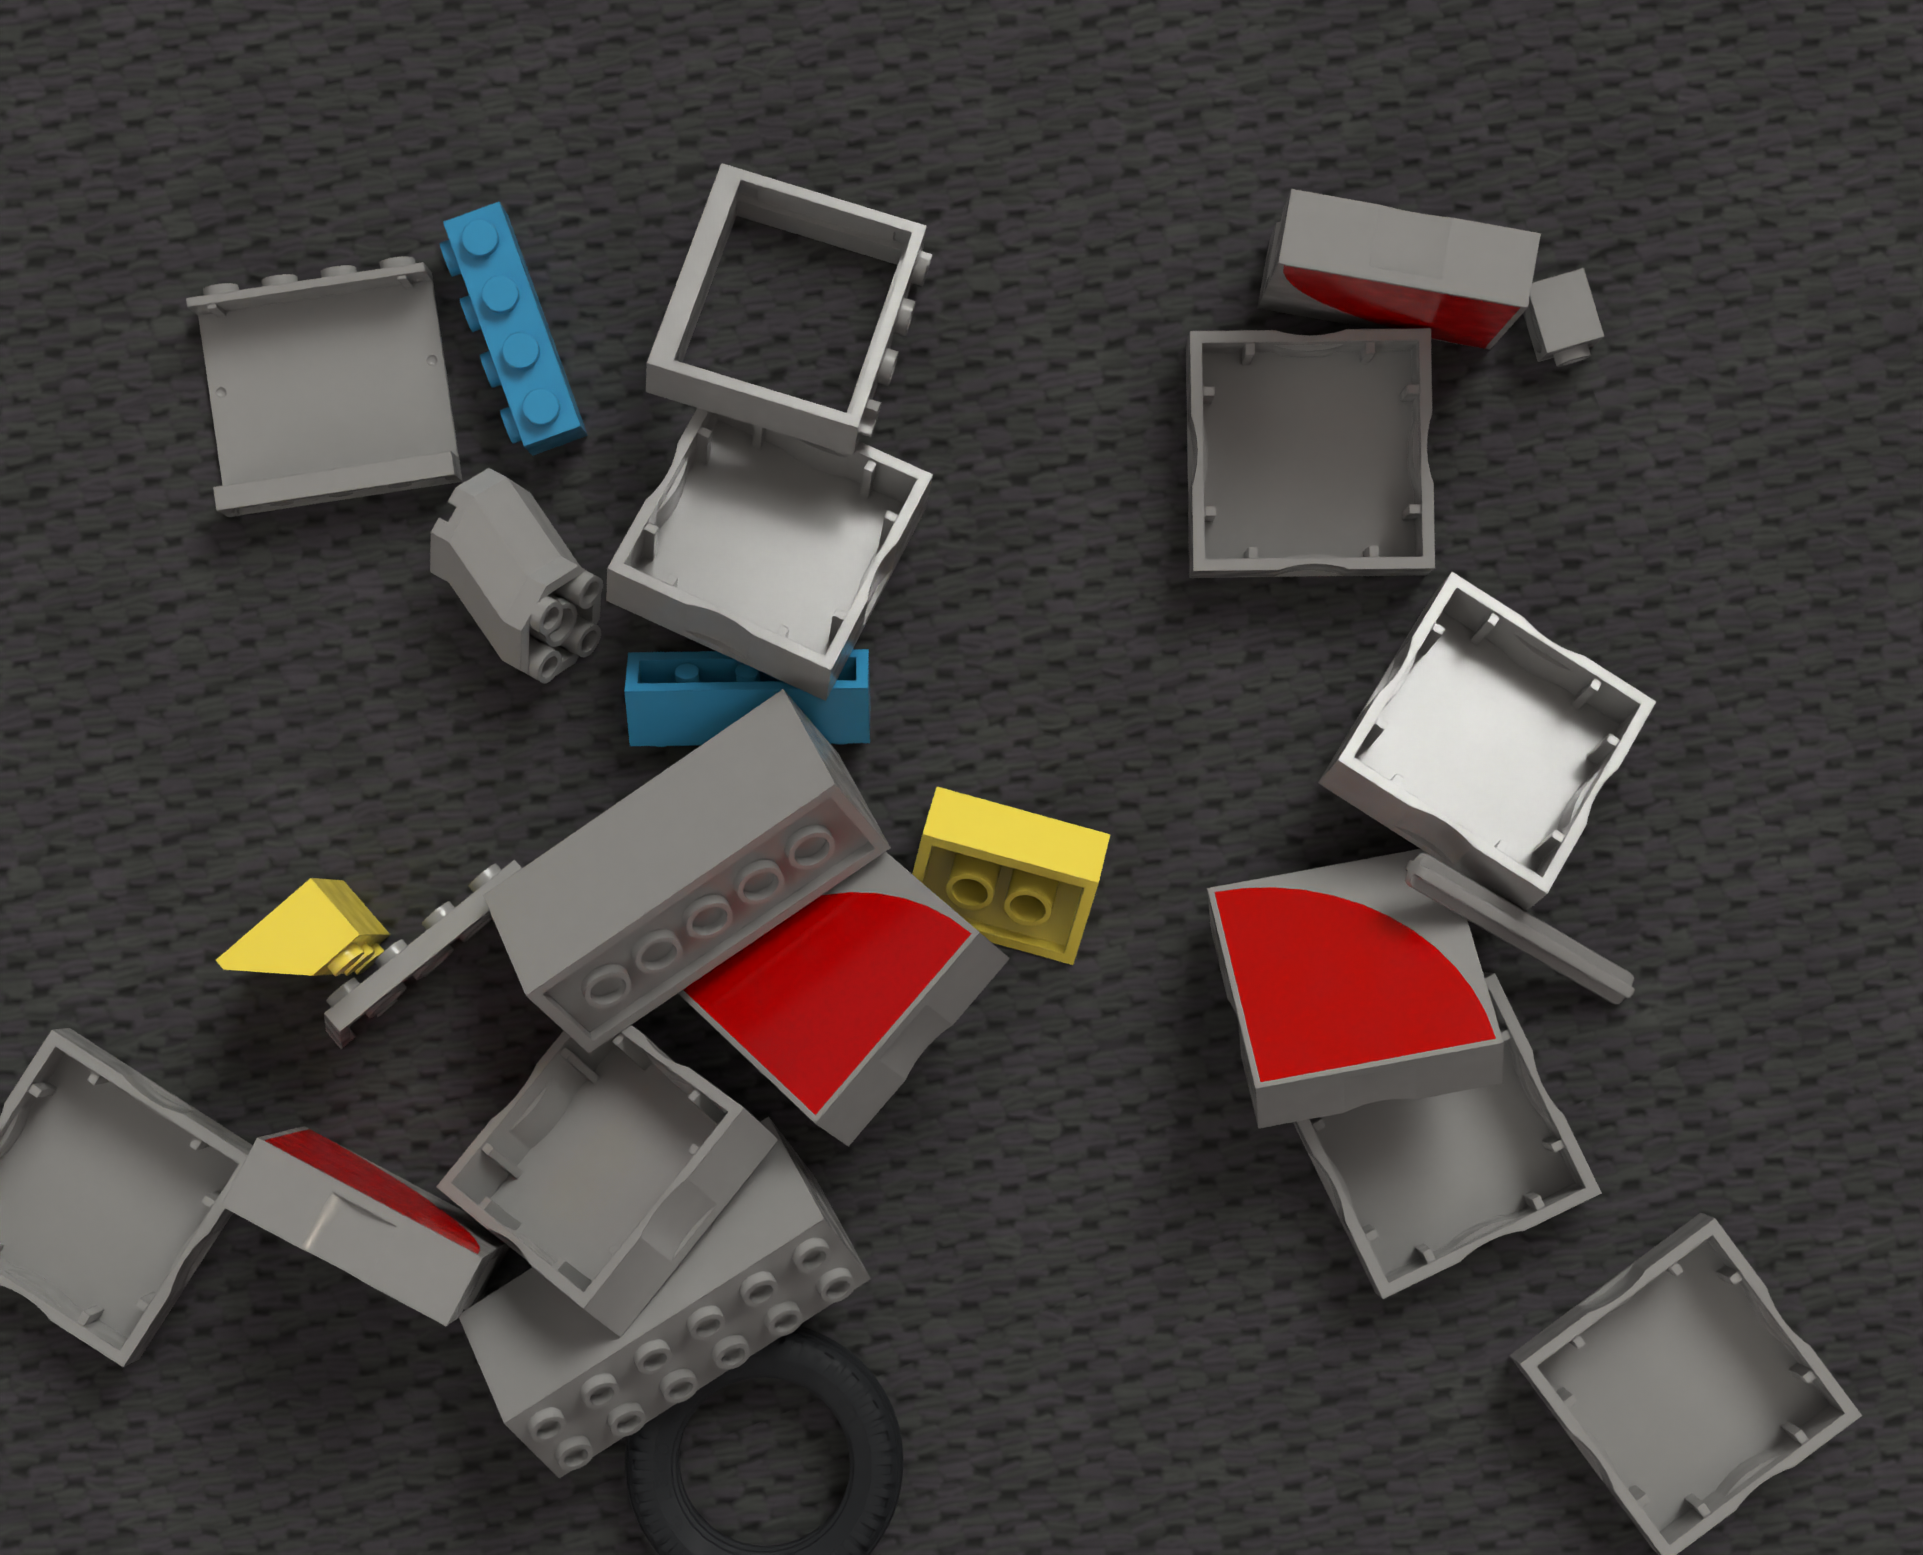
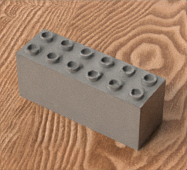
M782 689L483 896L525 995L588 1053H591L891 847L839 753L786 691Z
M769 1117L760 1123L778 1141L621 1338L575 1303L533 1267L461 1313L459 1317L504 1424L558 1478L563 1477L572 1470L583 1467L598 1453L623 1437L636 1433L648 1421L673 1405L689 1399L698 1389L726 1371L741 1366L751 1355L781 1336L794 1332L801 1323L831 1304L847 1298L854 1289L871 1279L818 1181Z

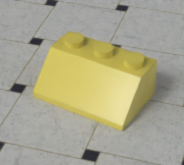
M936 787L912 874L990 942L1073 965L1099 884L1110 834Z
M310 878L217 958L216 961L223 970L307 976L332 974L335 977L340 974L348 976L353 972L359 975L372 966L374 961L384 952L379 944L390 934L345 881Z

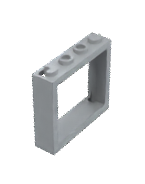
M721 163L647 361L646 392L854 456L861 434L872 437L878 420L882 402L873 400L878 383L889 386L899 354V351L890 349L895 333L906 336L916 305V301L907 299L912 284L923 286L929 270L932 254L923 252L927 226ZM736 216L897 265L847 413L682 363Z

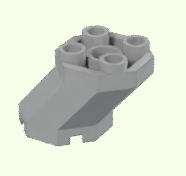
M487 468L457 486L448 500V503L456 506L448 522L438 518L431 531L430 572L450 583L502 661L544 684L548 683L556 675L575 664L579 656L583 658L589 656L599 643L601 629L597 623L600 620L603 580L579 565L532 494L506 476Z

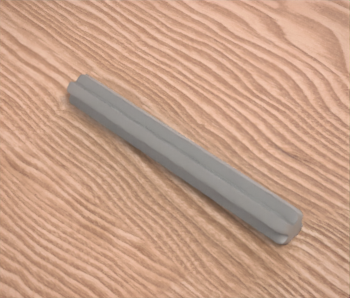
M1420 853L1415 860H1409L1406 864L1405 870L1408 872L1405 882L1409 887L1612 1004H1620L1625 997L1631 998L1635 991L1632 987L1634 977L1629 971L1426 853Z

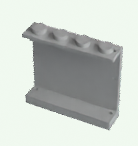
M408 256L393 257L380 261V269L357 272L356 267L351 265L333 266L321 270V278L298 281L296 275H274L263 278L261 280L262 287L239 290L237 284H215L203 288V296L186 298L187 307L197 314L199 318L222 486L213 487L216 511L227 517L463 482L433 276L424 262L415 263V258Z

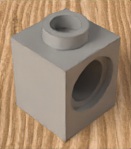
M1584 268L1532 283L1529 305L1523 315L1537 361L1540 362L1554 358L1556 367H1561L1591 357L1589 347L1595 346L1604 337V333Z

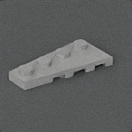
M515 859L502 870L496 863L488 867L468 886L473 891L469 897L456 907L450 901L438 907L422 922V926L426 929L423 934L409 945L403 939L395 942L374 961L379 968L361 984L355 977L348 980L328 997L326 1001L331 1008L324 1013L326 1032L340 1049L356 1037L350 1026L362 1015L366 1014L368 1018L376 1015L377 1017L381 1016L398 1001L397 998L406 990L407 987L403 983L411 976L416 980L426 977L453 952L454 949L451 947V943L457 938H460L462 942L468 941L493 919L483 895L522 869Z

